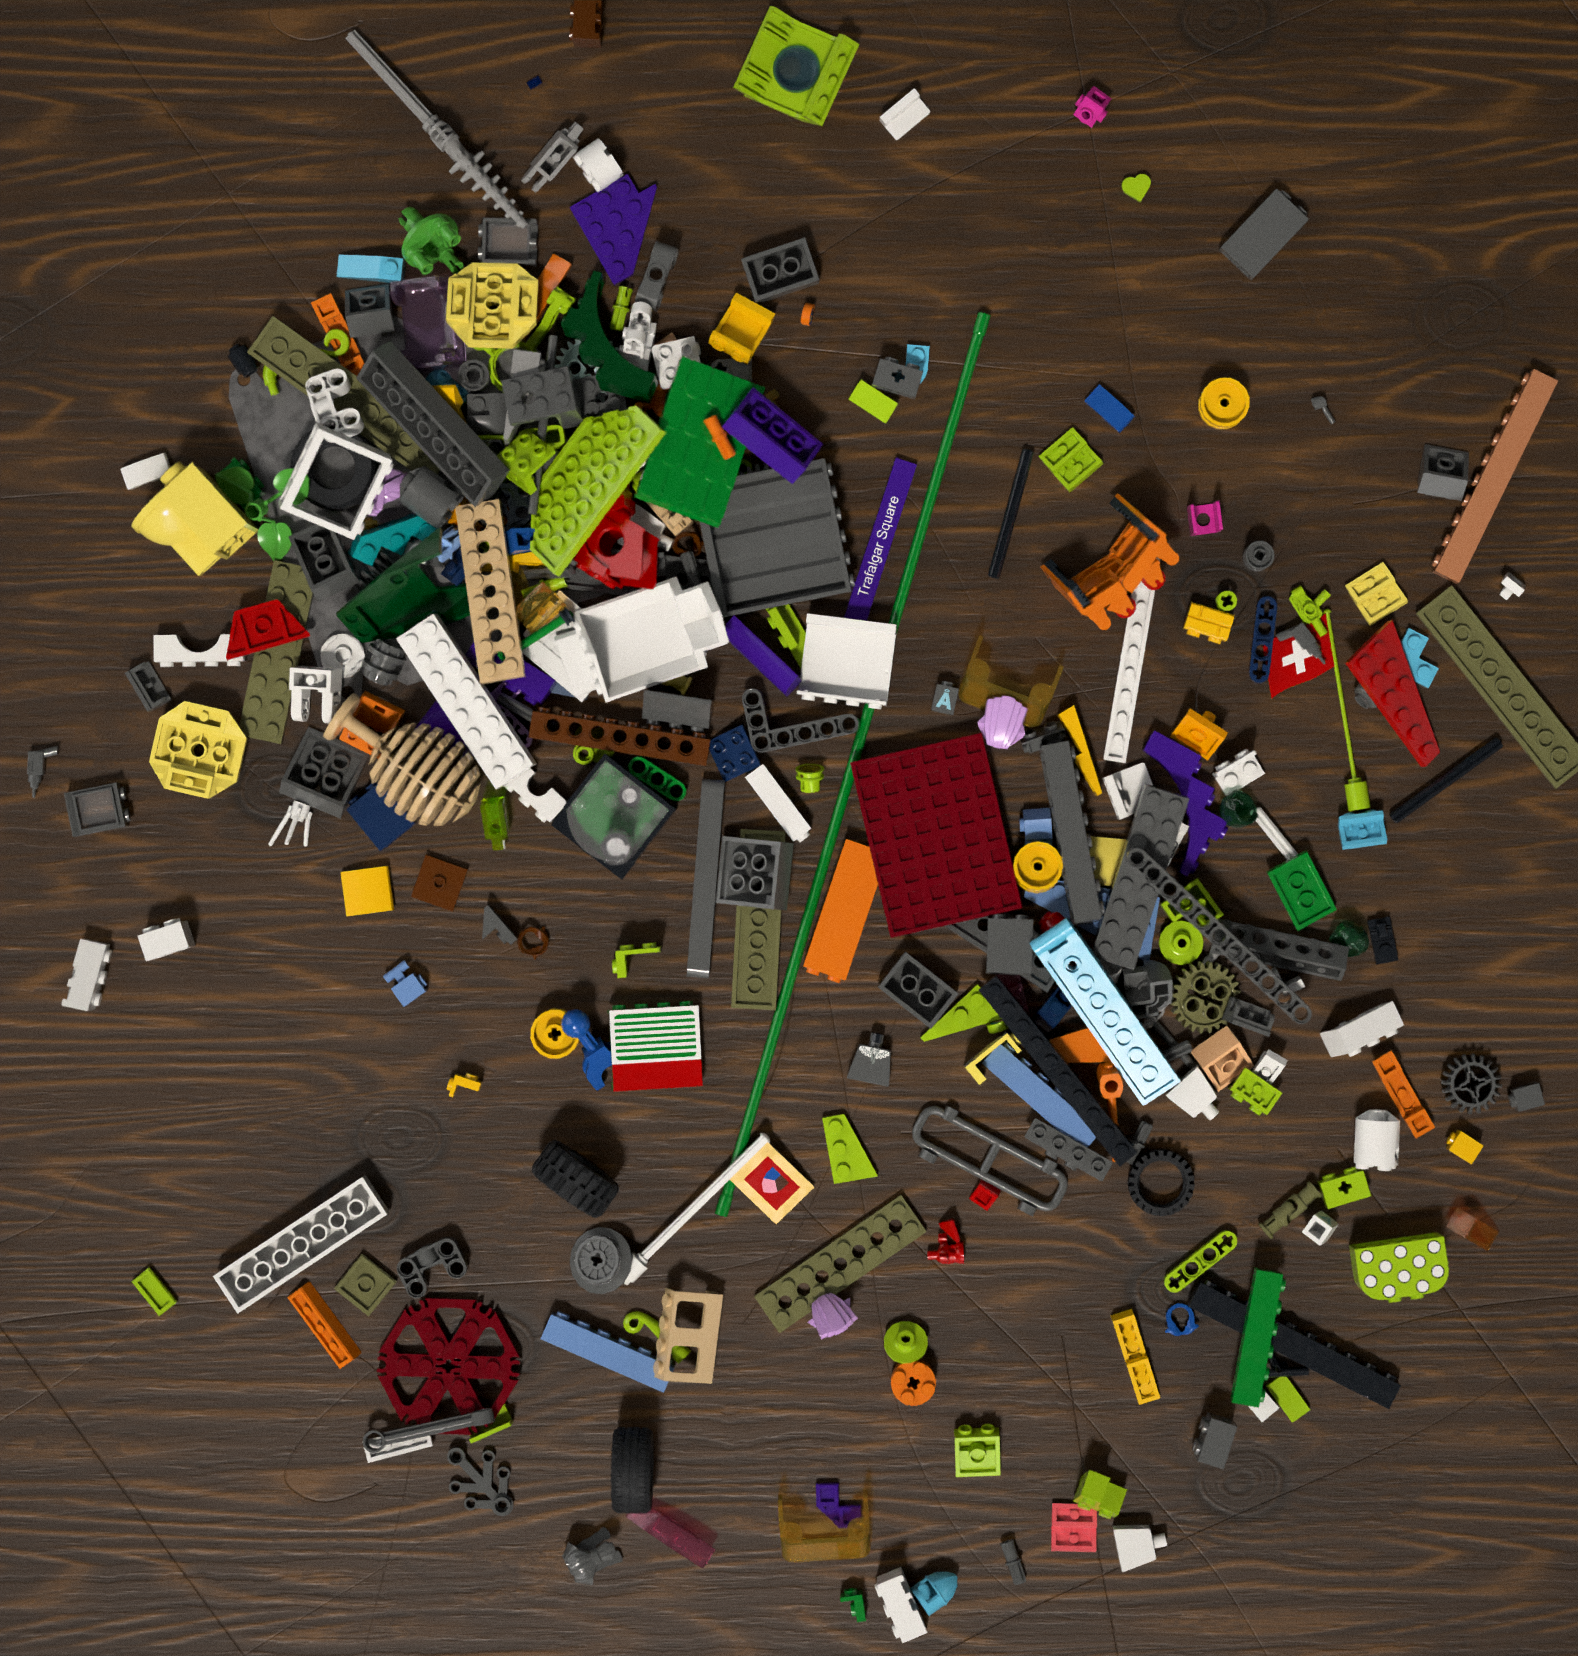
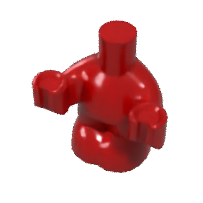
M938 1234L939 1248L937 1251H927L928 1260H937L941 1264H964L963 1241L948 1245L947 1234Z

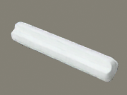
M1257 807L1251 812V816L1287 860L1298 855L1261 807Z

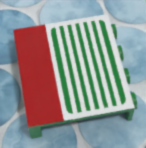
M680 1001L679 1006H671L670 1002L657 1003V1007H648V1003L635 1004V1008L626 1009V1005H612L613 1010H607L610 1024L611 1090L613 1092L703 1086L699 1005H693V1001Z

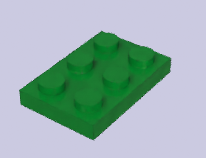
M1306 850L1266 871L1297 931L1337 910Z

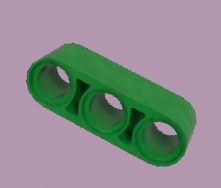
M635 757L630 761V773L673 801H681L686 797V786L642 757ZM638 760L643 761L645 764V770L642 773H636L633 770V764ZM655 773H661L664 776V782L659 786L654 785L652 782V776ZM674 785H680L683 789L682 795L678 798L673 797L670 793L671 787Z

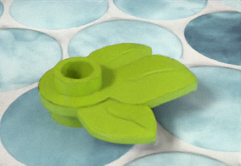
M582 726L575 731L574 735L581 732ZM596 727L591 730V735L594 738H600L604 734L602 727ZM577 745L573 749L575 761L582 765L589 764L592 761L598 763L604 754L612 757L615 751ZM586 749L588 751L586 757L580 756L581 750Z

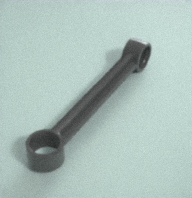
M480 1409L463 1415L386 1432L381 1429H372L364 1435L363 1446L368 1452L377 1453L389 1444L466 1427L495 1422L493 1409ZM377 1433L381 1436L382 1445L380 1448H372L369 1445L368 1436L370 1434Z

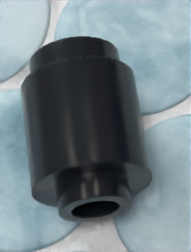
M238 343L229 349L230 354L227 357L239 375L247 378L259 370L258 361L247 353L249 348L246 344L241 346Z

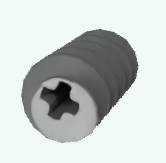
M379 552L382 559L376 558L374 561L375 566L367 564L368 572L363 569L360 570L362 578L358 577L360 582L354 585L359 592L395 563L385 552Z

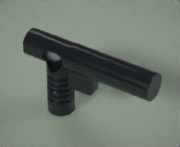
M1274 1351L1272 1358H1268L1271 1367L1268 1378L1309 1375V1368L1305 1366L1288 1367L1287 1362H1278Z

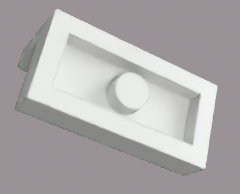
M914 88L881 115L880 122L895 140H899L928 116L930 110L921 101L920 94Z

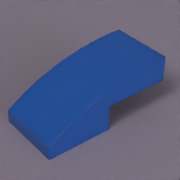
M1100 384L1084 400L1090 408L1119 433L1135 417Z

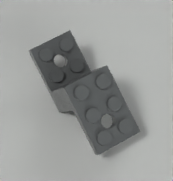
M568 366L502 381L511 426L556 417L563 429L579 426L586 417L603 416V413L615 410H628L625 396L600 390L596 375L575 379ZM600 392L608 393V399L603 403L598 402L596 397ZM527 393L534 395V401L531 404H524L522 401L523 396Z

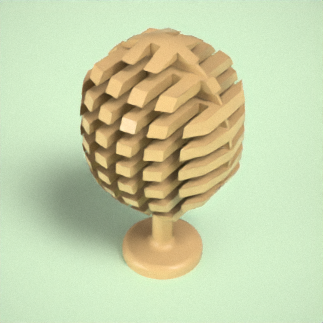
M352 693L332 718L323 737L331 741L344 728H347L374 747L369 765L374 763L380 752L382 753L369 775L372 784L380 779L376 787L379 797L384 796L387 790H389L384 800V803L389 808L398 801L394 810L396 814L401 816L409 809L406 820L411 822L415 821L422 814L419 824L426 826L436 818L441 810L442 812L434 822V826L446 824L453 817L459 806H462L461 810L453 822L469 813L477 801L480 785L475 788L470 797L467 795L479 778L480 772L477 765L469 771L474 757L470 752L462 757L466 747L461 741L448 751L455 741V736L449 733L441 740L444 730L435 727L428 734L431 725L424 723L416 728L414 732L416 723L403 725L390 741L389 739L397 727L380 736L352 716L360 703V697Z

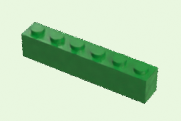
M1254 1267L1230 1397L1232 1403L1259 1408L1260 1402H1264L1266 1390L1262 1388L1264 1380H1268L1270 1367L1266 1366L1268 1358H1272L1274 1345H1271L1272 1336H1276L1278 1323L1275 1322L1276 1314H1280L1282 1301L1279 1300L1280 1291L1284 1292L1286 1286V1279L1283 1278L1281 1272Z

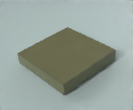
M362 1253L334 1289L369 1317L397 1280Z

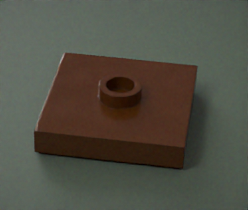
M425 855L411 897L454 912L468 869Z

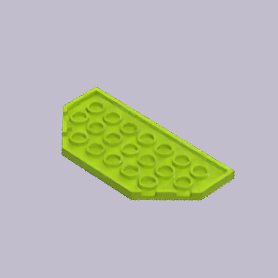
M632 406L628 407V410H615L603 413V416L584 418L542 475L537 515L531 514V528L535 529V532H533V540L530 541V550L554 575L560 577L666 432L640 407Z

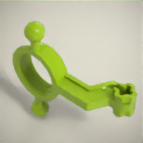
M557 286L546 301L550 307L547 309L538 328L527 343L520 341L513 349L538 352L536 348L555 324L559 313L565 315L576 299ZM474 348L477 351L484 350L491 355L488 362L491 382L500 392L504 393L502 380L496 372V363L505 351L511 349Z

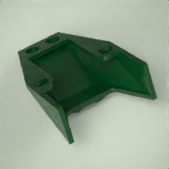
M441 527L396 561L336 612V616L360 643L376 641L379 638H398L432 614H438L445 625L470 616L466 583L459 584L458 586L440 587L435 584L419 565L442 555Z

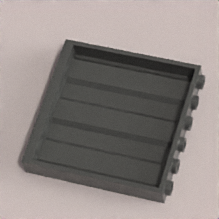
M825 458L811 461L807 469L793 484L774 469L737 476L721 525L716 528L700 522L714 596L722 618L852 592L855 581L853 573L849 574L847 565L851 564L849 551L844 552L843 543L847 541L844 529L839 527L838 521L842 520L840 507H835L834 498H838L835 484L831 485L829 476H833L831 462L827 463Z

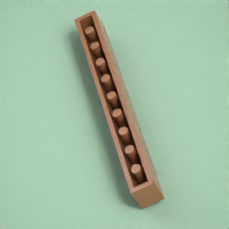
M1535 369L1530 371V373L1526 372L1520 383L1523 387L1520 393H1515L1510 403L1513 406L1510 414L1506 413L1500 425L1503 428L1500 434L1496 433L1492 439L1491 445L1494 447L1490 454H1485L1481 465L1484 467L1481 473H1476L1471 485L1474 487L1471 494L1467 493L1461 503L1464 508L1461 514L1457 513L1451 525L1454 528L1451 534H1446L1441 544L1444 547L1441 555L1437 553L1431 566L1434 567L1432 573L1455 584L1460 583L1558 380Z

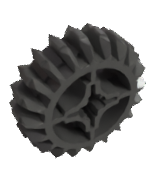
M1471 1053L1470 1060H1468L1465 1054H1462V1062L1458 1058L1453 1059L1456 1064L1455 1067L1449 1063L1447 1064V1067L1451 1070L1450 1073L1443 1071L1442 1074L1447 1076L1448 1080H1441L1440 1083L1448 1087L1441 1089L1442 1093H1450L1445 1097L1446 1101L1454 1099L1451 1103L1452 1108L1460 1104L1459 1112H1463L1467 1107V1113L1472 1114L1474 1107L1476 1113L1479 1114L1481 1113V1105L1485 1110H1488L1489 1106L1486 1102L1489 1101L1495 1104L1496 1101L1491 1097L1493 1095L1500 1096V1093L1495 1091V1087L1501 1088L1502 1084L1495 1083V1080L1501 1079V1075H1493L1498 1068L1494 1066L1489 1069L1492 1064L1491 1060L1488 1059L1483 1064L1484 1056L1480 1055L1476 1061L1474 1053ZM1470 1066H1479L1485 1071L1487 1076L1476 1077ZM1464 1068L1463 1080L1454 1085L1457 1073ZM1470 1077L1472 1080L1478 1081L1473 1085L1472 1090L1470 1087H1465L1466 1084L1470 1083ZM1486 1083H1489L1487 1092L1479 1099V1089L1486 1085ZM1455 1091H1468L1472 1102L1461 1100Z

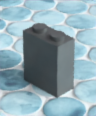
M996 914L992 915V918H988L986 974H1032V947L1029 942L1033 940V920L1028 919V916L1015 915V919H1006V915Z

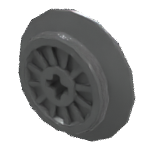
M598 1227L586 1231L577 1239L571 1250L570 1268L572 1276L580 1287L590 1293L605 1294L615 1291L626 1281L631 1271L632 1253L630 1245L623 1235L611 1228ZM597 1257L603 1259L602 1264L596 1261Z

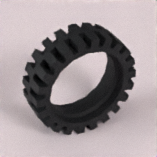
M1155 1149L1139 1156L1131 1166L1128 1174V1190L1134 1203L1146 1213L1155 1216L1172 1215L1182 1210L1189 1203L1190 1198H1192L1195 1187L1194 1175L1188 1162L1179 1154L1166 1149ZM1156 1161L1172 1163L1179 1169L1183 1179L1182 1190L1178 1197L1172 1202L1163 1205L1148 1201L1141 1193L1139 1186L1140 1175L1144 1168Z

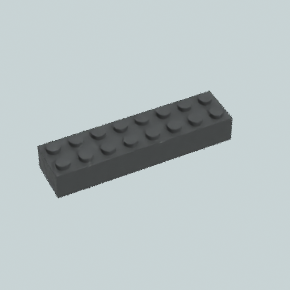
M391 341L374 349L356 379L474 507L492 498L510 470Z
M1069 741L1043 745L1039 753L1057 849L1063 863L1062 876L1070 919L1074 926L1098 922L1102 919L1101 916L1105 914L1103 901H1098L1097 894L1100 892L1099 879H1094L1093 874L1096 870V862L1094 856L1090 857L1089 850L1092 847L1090 834L1086 835L1085 831L1088 819L1086 812L1082 813L1081 809L1084 798L1082 790L1077 788L1080 777L1078 768L1073 767L1074 759H1076L1074 746H1070Z
M1144 784L1105 904V914H1103L1091 948L1097 959L1134 970L1159 893L1129 865L1126 854L1131 847L1139 846L1167 870L1189 802L1188 796L1150 784ZM1136 851L1132 853L1130 859L1134 863H1139L1143 859V854ZM1151 867L1147 871V876L1152 879L1156 878L1160 871L1156 867Z

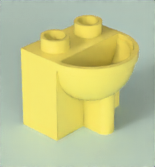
M181 462L174 464L162 475L160 480L166 487L140 511L131 525L137 533H141L150 541L172 546L198 576L203 575L219 559L227 560L259 530L205 470L193 463L189 466H184Z

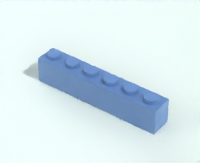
M1006 1042L1003 1045L1000 1044L982 1060L981 1063L1059 1132L1086 1147L1094 1141L1095 1135L1072 1106L1063 1099L1064 1096L1056 1087L1054 1089L1050 1088L1047 1085L1049 1080L1040 1072L1037 1075L1030 1070L1032 1065L1023 1057L1020 1060L1013 1055L1015 1050Z
M552 1312L541 1340L664 1393L669 1381H663L654 1377L653 1365L657 1357L651 1355V1350L641 1346L639 1349L630 1346V1341L620 1337L616 1340L610 1337L611 1333L603 1329L593 1330L589 1328L590 1324L585 1321L578 1320L575 1322L570 1320V1315L564 1312ZM670 1359L669 1370L673 1372L675 1365L672 1364L673 1360Z

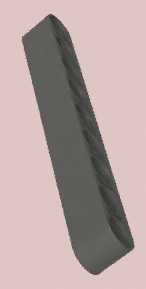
M702 779L687 977L709 979L725 780Z

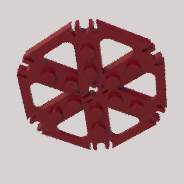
M425 1298L428 1302V1307H426L424 1300L419 1301L421 1305L420 1311H416L412 1305L409 1306V1311L413 1314L412 1316H410L406 1308L378 1352L385 1353L387 1356L377 1357V1360H384L386 1363L385 1368H378L377 1372H386L387 1374L377 1376L401 1422L407 1414L409 1417L405 1420V1425H408L411 1420H416L417 1424L431 1422V1416L447 1390L461 1415L485 1409L469 1378L498 1379L502 1381L503 1389L493 1406L490 1407L493 1409L496 1419L520 1380L510 1378L511 1376H520L519 1372L512 1371V1366L514 1364H521L520 1360H511V1357L520 1358V1355L497 1312L495 1311L490 1319L488 1316L493 1312V1308L490 1307L486 1313H482L480 1310L483 1304L482 1301L477 1303L474 1309V1303L478 1299ZM438 1308H461L466 1313L464 1321L451 1342L447 1339L435 1316V1311ZM413 1325L416 1328L429 1354L397 1353L394 1350V1344L405 1326ZM487 1327L493 1328L504 1346V1354L502 1356L470 1355ZM447 1360H451V1364L461 1367H455L448 1373L446 1368L437 1367V1365L446 1364ZM397 1376L428 1377L414 1402L409 1406L404 1405L393 1386V1379ZM471 1426L474 1433L479 1432L477 1426ZM469 1427L439 1433L473 1435Z

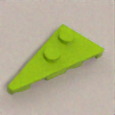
M977 984L920 1038L925 1042L997 1021L1001 1018L980 993V986Z

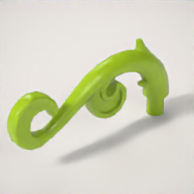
M340 329L328 331L324 338V346L329 347V343L333 339H338L341 346L336 351L320 350L331 358L346 354L350 346L348 335ZM264 365V384L268 386L271 396L279 394L276 385L278 382L276 379L277 374Z

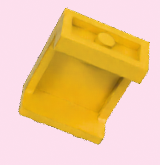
M736 293L722 320L711 333L708 344L712 345L715 350L723 351L732 356L734 360L748 365L771 327L775 313Z

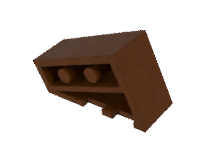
M574 0V5H570V19H573V27H570V41H573L575 47L602 48L603 0Z

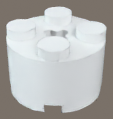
M599 138L572 156L576 164L584 171L583 175L589 184H592L597 192L602 191L623 176L618 163L609 154L606 146Z

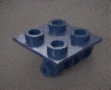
M743 725L710 740L709 750L725 782L761 766L760 759H758Z

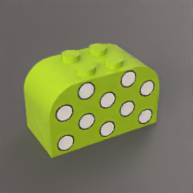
M1438 1232L1349 1245L1355 1283L1365 1294L1373 1299L1388 1300L1389 1303L1402 1301L1401 1297L1421 1299L1424 1298V1294L1438 1291L1448 1279L1449 1267L1444 1236Z

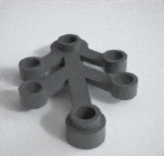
M458 1446L451 1448L447 1454L449 1463L455 1466L459 1465L475 1483H462L460 1480L455 1479L449 1484V1491L453 1494L460 1492L485 1493L491 1500H477L474 1496H468L464 1501V1507L470 1511L475 1508L492 1509L498 1516L508 1515L514 1505L512 1498L507 1495L508 1478L511 1474L509 1467L501 1466L497 1470V1477L499 1478V1490L497 1493L492 1487V1466L495 1459V1452L493 1450L487 1449L482 1453L481 1458L484 1462L482 1476L465 1458L466 1453L463 1448ZM455 1451L460 1452V1459H455L453 1457V1453ZM486 1453H491L493 1458L491 1460H486L484 1455ZM500 1470H507L508 1475L505 1477L501 1476ZM458 1483L460 1489L457 1491L453 1490L452 1484ZM470 1499L475 1502V1506L469 1507L467 1505V1501ZM505 1501L507 1506L500 1508L498 1502Z

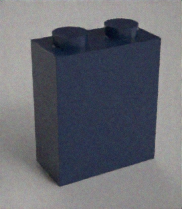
M376 782L374 784L371 783L366 788L367 793L362 797L357 795L349 801L350 807L346 810L379 851H383L417 822L406 820L407 810L401 816L395 813L394 810L398 801L389 808L384 803L389 790H387L384 796L379 797L376 792L378 785Z

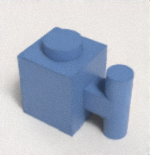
M1050 808L1023 810V818L1019 819L1020 832H1024L1025 845L1039 841L1052 846Z
M405 960L383 975L387 983L394 978L397 980L398 984L391 988V990L403 1007L428 991L425 987L428 984L421 974L417 976L416 973H412L408 977L404 975L403 972L410 968Z

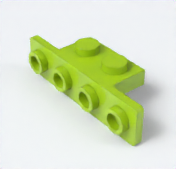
M789 604L767 608L766 610L770 616L766 619L772 629H778L781 634L778 637L784 649L789 648L801 668L806 632Z

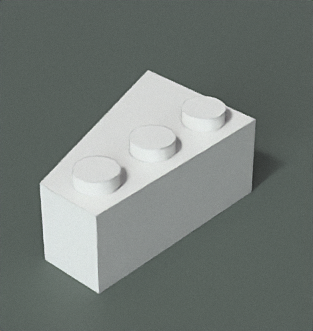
M1390 1001L1367 1010L1348 1022L1344 1021L1332 1030H1325L1320 1035L1331 1057L1345 1054L1351 1057L1362 1052L1361 1047L1365 1045L1371 1047L1378 1044L1380 1037L1385 1035L1388 1038L1397 1034V1029L1404 1026V1023L1394 1002Z

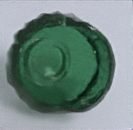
M1235 789L1223 797L1219 806L1221 818L1229 827L1235 829L1251 825L1258 818L1256 805L1249 794Z
M1350 920L1338 923L1329 937V941L1349 947L1348 957L1359 956L1365 953L1369 946V938L1366 931L1356 922Z

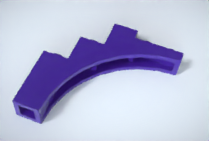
M1154 730L1142 751L1157 760L1170 774L1178 786L1181 795L1188 796L1189 798L1186 808L1189 826L1185 856L1178 870L1179 873L1188 876L1189 873L1193 874L1199 864L1196 861L1199 854L1204 855L1210 844L1207 842L1208 838L1217 841L1218 838L1223 839L1228 830V827L1225 826L1228 821L1204 809L1206 805L1209 807L1215 798V794H1213L1214 788L1191 776L1192 773L1197 774L1203 763L1199 761L1202 756Z

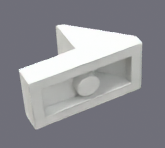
M1268 1049L1262 1052L1251 1072L1271 1085L1284 1069L1288 1060Z

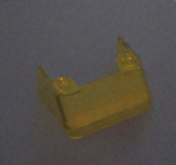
M979 635L959 687V699L965 704L985 711L987 699L1010 696L1028 709L1023 725L1030 728L1039 726L1047 712L1064 666L1059 665L1057 667L1051 686L1044 683L1036 684L1031 689L1029 697L987 681L989 666L983 660L976 658L983 640V636Z
M867 1489L863 1490L864 1517L852 1519L847 1526V1535L803 1538L802 1529L799 1524L784 1522L783 1494L778 1495L779 1531L783 1558L788 1562H809L866 1557L871 1550Z

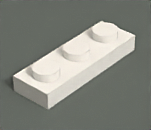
M430 1435L386 1445L377 1453L368 1452L365 1448L364 1450L367 1461L370 1463L431 1447L434 1444ZM379 1436L368 1439V1443L372 1448H380L382 1438Z

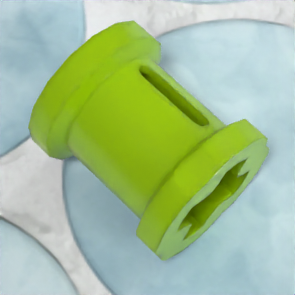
M1231 591L1221 592L1215 599L1216 607L1222 612L1234 609L1237 604L1236 595ZM1229 596V602L1232 604L1224 607L1221 597Z

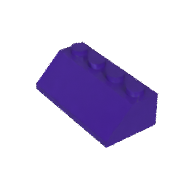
M753 387L722 426L730 435L791 484L807 469L823 445Z

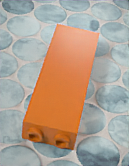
M848 839L845 840L803 967L807 968L806 972L819 976L821 972L828 975V980L840 983L841 979L846 981L878 886L869 846Z

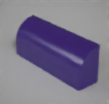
M735 615L728 621L725 629L729 643L788 697L802 682L799 676Z

